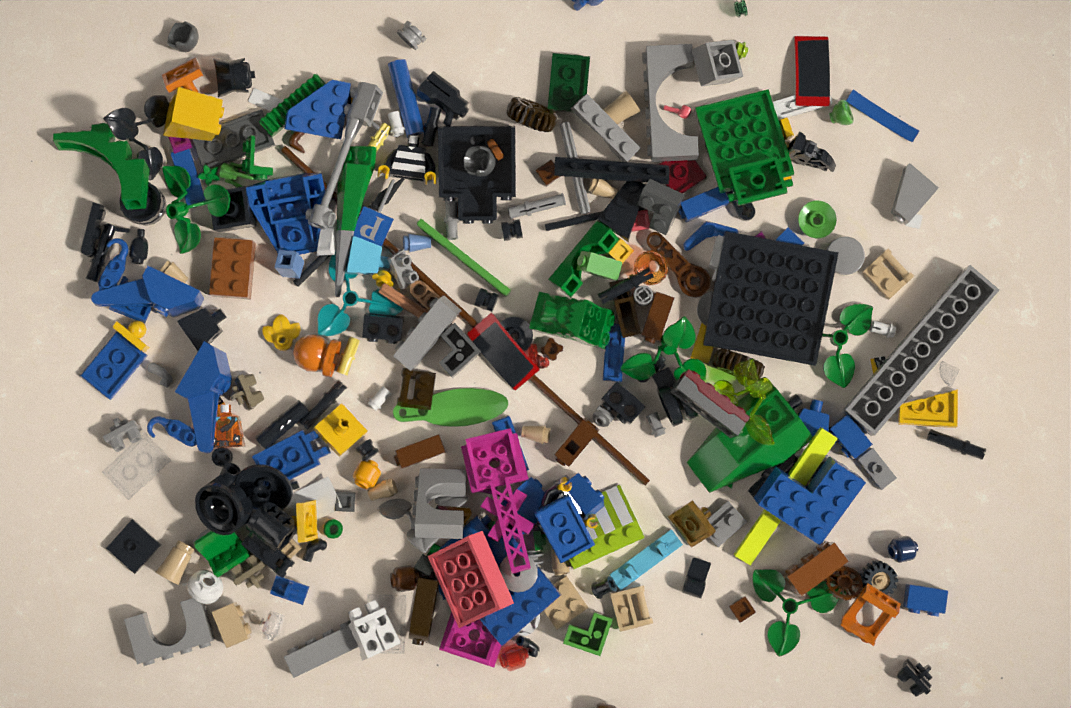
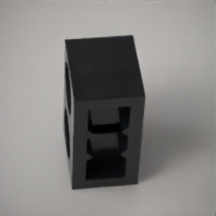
M366 312L364 314L362 338H367L369 342H378V339L386 340V343L397 344V341L402 340L404 316ZM375 323L378 326V332H371L369 324ZM388 326H396L397 334H390Z
M618 381L601 398L604 401L602 405L610 412L613 409L618 414L616 417L623 424H631L646 407ZM611 393H618L620 395L618 403L610 401ZM631 405L634 408L635 412L632 416H627L624 413L625 406Z

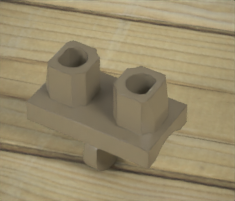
M241 374L235 379L237 386L231 388L234 394L229 398L231 401L237 400L239 405L245 402L248 411H250L264 400L261 391L255 393L250 391L249 387L257 384L254 374L246 376Z
M253 554L246 559L251 567L250 570L245 572L241 564L231 569L232 575L235 578L233 580L235 585H239L250 578L251 580L245 583L248 588L253 585L257 588L261 587L259 581L265 577L262 573L257 576L255 574L267 565Z

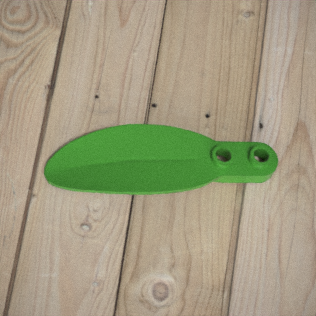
M476 388L453 389L434 394L431 410H425L423 415L418 413V409L396 405L393 409V416L399 422L427 421L439 426H469L499 416L507 409L508 400L504 395L491 390ZM404 409L406 415L400 416L399 410Z

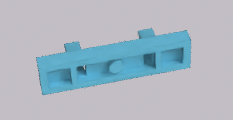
M670 529L609 575L614 579L618 588L622 590L683 544L673 530Z

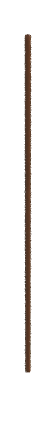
M286 146L282 148L281 152L303 173H315ZM323 181L326 191L328 184L325 181ZM334 191L331 198H332L336 203H337V192ZM385 238L382 245L393 255L396 254L399 249ZM411 262L413 271L417 272L422 282L428 285L438 296L447 297L462 311L458 315L472 328L478 324L470 314ZM536 375L529 379L578 425L581 423L583 418ZM597 433L593 437L645 486L650 480L603 436Z

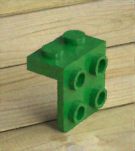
M250 135L246 141H243V152H246L245 160H242V171H245L247 175L253 176V180L265 181L273 175V167L254 166L255 135Z
M210 531L193 543L194 547L208 561L217 578L250 557L247 549L241 544L243 541L235 532L230 535H219Z

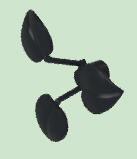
M153 95L147 99L144 104V113L148 119L145 121L135 122V113L129 108L116 109L103 118L117 139L126 140L129 138V141L144 148V150L138 152L137 158L146 161L149 167V181L156 177L162 167V154L158 148L150 147L148 149L147 145L136 140L134 137L139 133L137 127L139 125L151 122L154 127L159 128L165 124L169 102L165 95Z

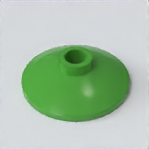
M819 200L811 201L804 205L798 216V223L802 232L816 239L828 236L834 230L837 221L834 209L828 203ZM814 217L819 218L820 222L818 224L813 222Z

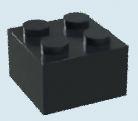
M246 186L226 189L230 195L229 209L223 216L216 217L211 214L213 230L226 232L256 227L255 214L249 205Z

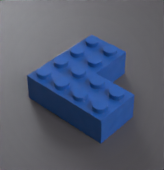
M829 456L807 487L775 467L754 496V500L759 506L815 543L821 545L866 482L858 474Z

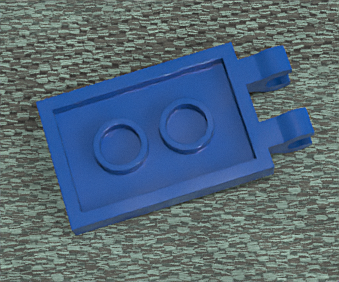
M302 430L253 455L252 458L256 465H268L278 469L290 481L321 465L319 459L331 452L328 446L314 451L310 442L320 438V436L315 431L306 435L305 431Z

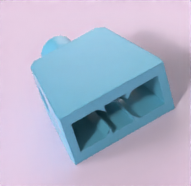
M353 236L345 274H377L379 267L389 269L388 257L381 256V246Z

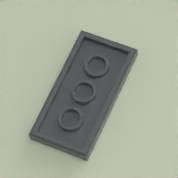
M261 109L221 124L219 135H216L212 141L192 139L202 169L204 165H208L212 169L213 167L221 166L223 163H229L245 157L246 152H243V141H246L250 135H255V153L275 146L273 137L259 124L260 119L265 117L263 110Z

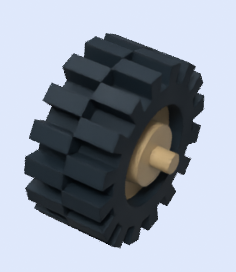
M872 561V565L868 563V568H863L862 571L864 573L860 574L863 588L869 583L886 595L889 592L892 594L894 592L892 589L897 588L895 582H898L896 578L897 573L894 569L882 561L878 563Z

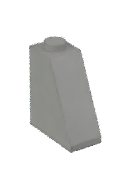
M910 163L903 169L891 211L894 215L893 218L900 224L904 223L905 225L913 219L939 188Z

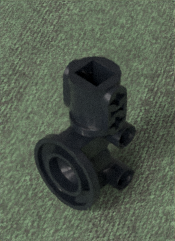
M231 462L226 463L220 475L203 486L196 494L195 509L201 522L209 530L219 535H230L246 524L250 537L270 553L280 552L297 531L294 520L277 505L267 502L270 492L262 486L255 487L251 495L246 497L245 492L239 486L234 485L241 471L239 466Z

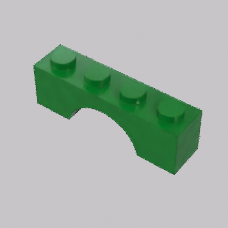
M596 221L548 280L557 289L571 298L583 284L582 272L576 270L577 260L581 251L592 252L598 255L608 254L619 241V238L610 228Z

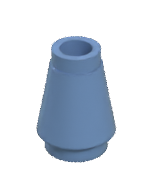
M415 234L403 236L404 251H409L410 253L431 248V237Z

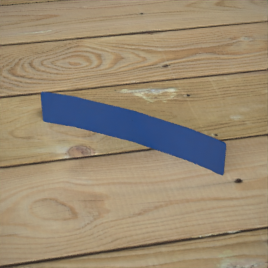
M854 89L846 100L873 120L910 142H913L919 133L918 129L885 111Z

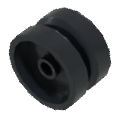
M148 182L145 209L127 210L121 200V195L119 200L123 214L136 224L143 226L153 225L161 220L167 206L165 196L161 190Z
M677 380L672 382V387L674 386ZM664 385L657 388L661 404L673 427L683 423L681 411L688 420L699 416L695 410L671 393L669 386Z

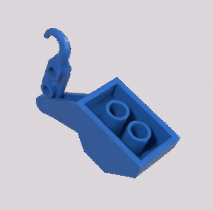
M115 238L108 242L107 247L114 243L120 244L121 251L109 261L98 281L99 291L92 294L91 300L96 306L154 307L157 313L164 317L168 315L176 317L200 308L204 301L200 290L150 266H147L142 279L117 286L125 271L126 257L129 249L127 243L122 239Z
M204 341L175 390V393L188 399L194 429L179 420L157 416L152 418L147 425V432L152 438L155 437L152 427L154 424L159 423L163 425L171 437L190 447L197 445L198 450L203 453L212 452L219 396H222L224 392L229 390L232 380L225 352Z

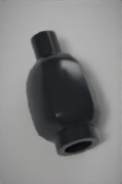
M137 229V237L133 238L130 243L129 257L132 259L133 264L142 265L148 256V241L145 238V230Z

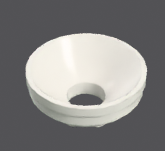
M200 570L194 573L187 585L191 597L203 604L216 602L223 591V583L220 577L217 578L212 571ZM210 578L214 585H206L203 579Z

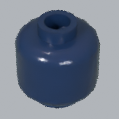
M909 536L894 538L888 545L890 558L898 563L915 559L918 552V544Z

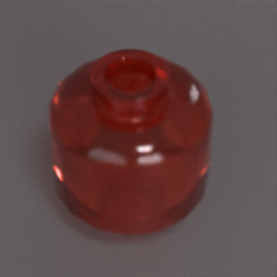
M514 643L503 647L498 657L502 668L512 672L523 668L529 655L525 647L522 648Z

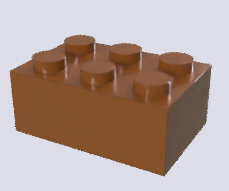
M214 237L209 295L220 298L251 300L256 243L253 240Z
M824 541L816 547L817 551L815 553H807L800 559L802 561L800 564H793L785 570L786 574L783 577L796 595L803 596L849 562L835 542Z

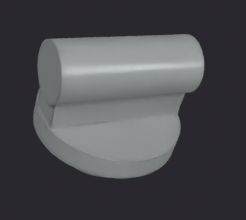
M601 405L593 414L594 422L601 427L609 426L615 418L612 413Z

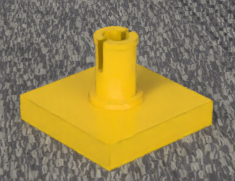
M342 403L313 428L339 457L368 432Z
M316 500L296 503L297 516L290 517L294 520V525L297 526L298 543L317 539Z

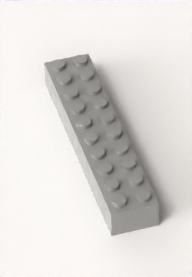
M971 265L965 267L845 406L842 412L846 415L848 414L870 436H875L999 292V289Z

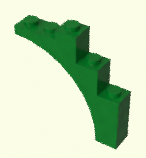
M107 123L92 124L91 131L83 130L80 132L53 134V141L59 151L87 153L110 165L119 176L121 200L127 210L146 208L149 167L144 159L135 158L132 160L133 151L128 142L121 140L115 142V136Z

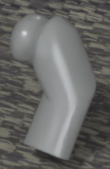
M155 363L149 364L148 371L161 377L160 385L168 388L170 383L173 382L172 376L165 368Z

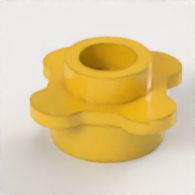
M380 270L377 274L372 275L378 287H381L384 283L390 287L394 284L391 281L392 275L388 271Z

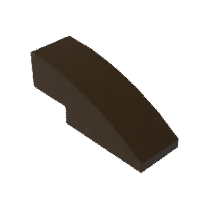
M625 279L609 282V288L622 282ZM631 290L612 299L622 338L642 334Z

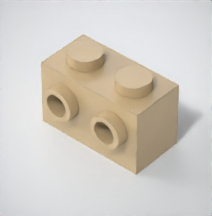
M237 602L212 612L226 648L251 638V627L248 622L245 623L242 617L245 615L243 608Z

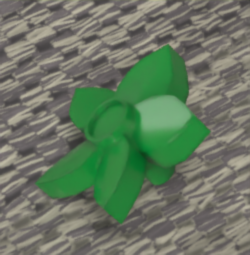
M204 165V172H200L197 177L205 180L206 185L209 186L212 180L220 181L219 176L216 174L219 167H213L210 170L208 165Z

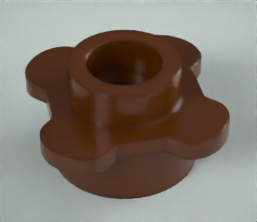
M549 338L546 345L541 347V353L546 354L551 361L556 360L559 352L563 351V346L556 343L554 338Z

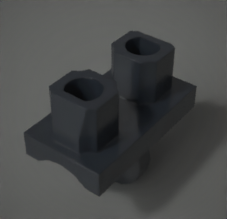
M907 659L903 663V668L898 672L897 677L903 683L910 678L915 682L909 688L915 697L923 693L927 695L931 692L930 688L932 685L929 683V680L932 679V676L929 674L931 666L928 664L923 667L920 662L914 666Z

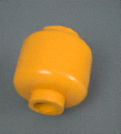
M370 459L368 461H361L352 475L355 480L354 483L366 490L376 485L381 471L375 461Z

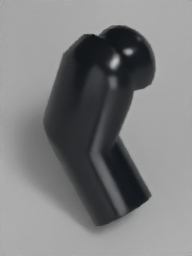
M321 538L309 542L302 560L312 562L314 552L324 551L327 548V542Z
M517 637L516 644L529 648L527 654L536 658L538 651L540 652L539 646L529 638Z

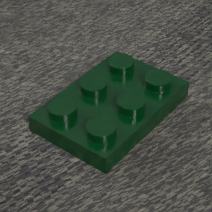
M552 54L548 97L549 109L574 113L570 108L583 95L587 94L590 56Z

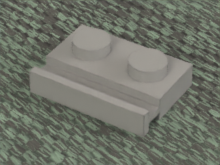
M729 501L707 519L716 530L709 538L717 547H720L747 523Z

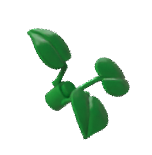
M163 166L162 169L167 186L172 195L177 197L176 200L171 202L172 204L167 205L166 214L170 219L177 220L174 227L175 238L180 254L187 253L193 250L201 239L198 225L191 223L189 218L184 217L189 212V209L207 204L208 210L212 215L216 217L223 216L229 209L230 195L223 186L213 184L204 190L206 201L187 205L180 200L187 195L186 189L191 185L189 173L181 166Z
M854 304L846 307L839 317L840 322L845 326L843 330H837L831 334L823 333L822 337L830 338L831 344L837 346L836 356H830L824 362V374L830 381L841 388L848 386L855 371V362L852 356L848 353L839 354L842 345L848 341L847 329L850 334L855 336L865 334L872 322L873 306Z
M685 316L664 331L661 336V346H658V351L653 360L650 354L639 353L627 359L620 367L623 373L633 379H648L654 374L655 367L653 364L657 362L661 351H663L667 355L674 354L680 366L674 370L676 380L687 370L697 372L703 381L706 380V366L701 360L688 359L682 363L677 352L678 347L688 349L696 340L694 328Z
M756 569L753 572V586L758 597L763 601L772 602L778 596L783 601L782 608L784 612L787 613L786 623L781 621L773 623L769 627L767 635L770 645L776 655L780 657L791 652L800 640L799 627L794 624L789 625L790 615L798 610V606L811 601V606L816 612L828 613L837 605L839 598H834L833 594H830L827 590L826 581H822L807 592L810 597L799 602L793 598L785 599L780 594L786 585L783 575L772 569Z

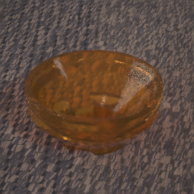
M645 251L636 258L634 272L637 274L646 269V267L650 268V262L656 261L659 264V270H651V272L645 274L644 276L652 273L654 278L649 279L644 284L657 285L668 274V262L657 251Z

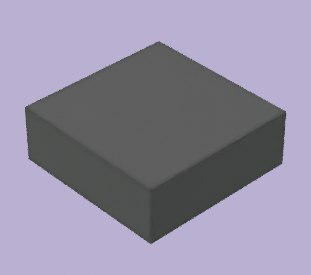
M336 492L335 511L355 512V493Z

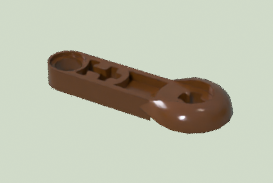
M651 232L647 236V246L676 275L682 292L694 298L706 294L711 285V278L707 270L689 263L662 234ZM658 236L661 242L659 245L653 246L650 244V238ZM663 243L666 244V246H664V249L667 252H669L670 250L672 251L673 258H664L665 253L662 249L660 250V252L657 251L662 247ZM690 278H699L698 283L700 284L698 286L696 284L692 286L690 284L692 281L690 280Z

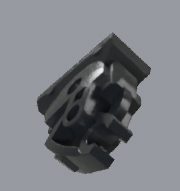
M799 131L787 147L790 159H794L803 166L821 168L823 171L829 169L831 172H834L836 164L832 156L825 149L816 147L817 144L815 142L806 140V136Z

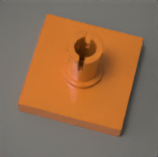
M196 57L162 74L165 87L169 93L178 87L199 92L193 80L203 76Z

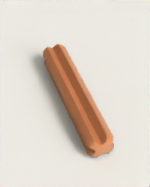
M386 283L379 289L380 294L418 318L424 312H429Z

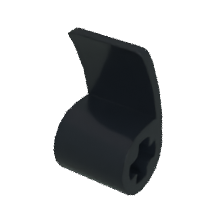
M692 558L682 593L702 598L706 586L705 581L711 566L710 562Z

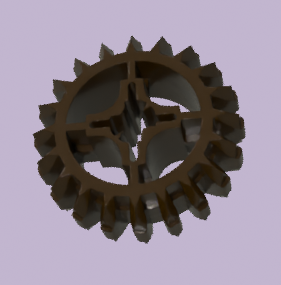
M520 97L511 99L506 112L508 117L516 121V123L540 132L553 131L558 118L556 112L530 99Z
M722 348L717 350L712 363L715 368L751 382H759L765 368L761 362L753 358Z

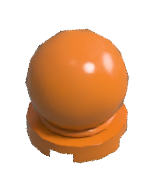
M318 334L303 336L294 346V360L300 368L307 372L322 370L323 376L332 377L337 365L333 363L335 354H340L341 342L332 339L328 343L324 337Z

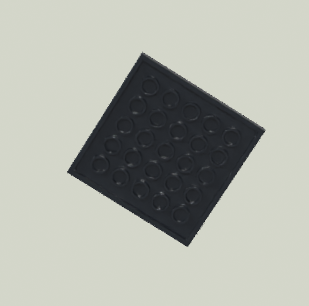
M724 231L703 345L816 366L839 252Z

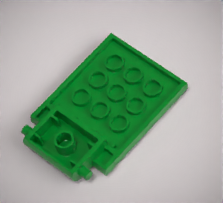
M769 89L695 107L698 123L720 194L733 191L732 194L727 195L729 202L736 201L738 206L787 194V188L793 186L792 179L784 180V178L793 176L794 169Z

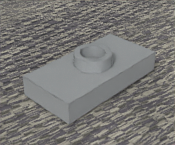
M871 448L857 459L880 490H883L897 479L874 448Z

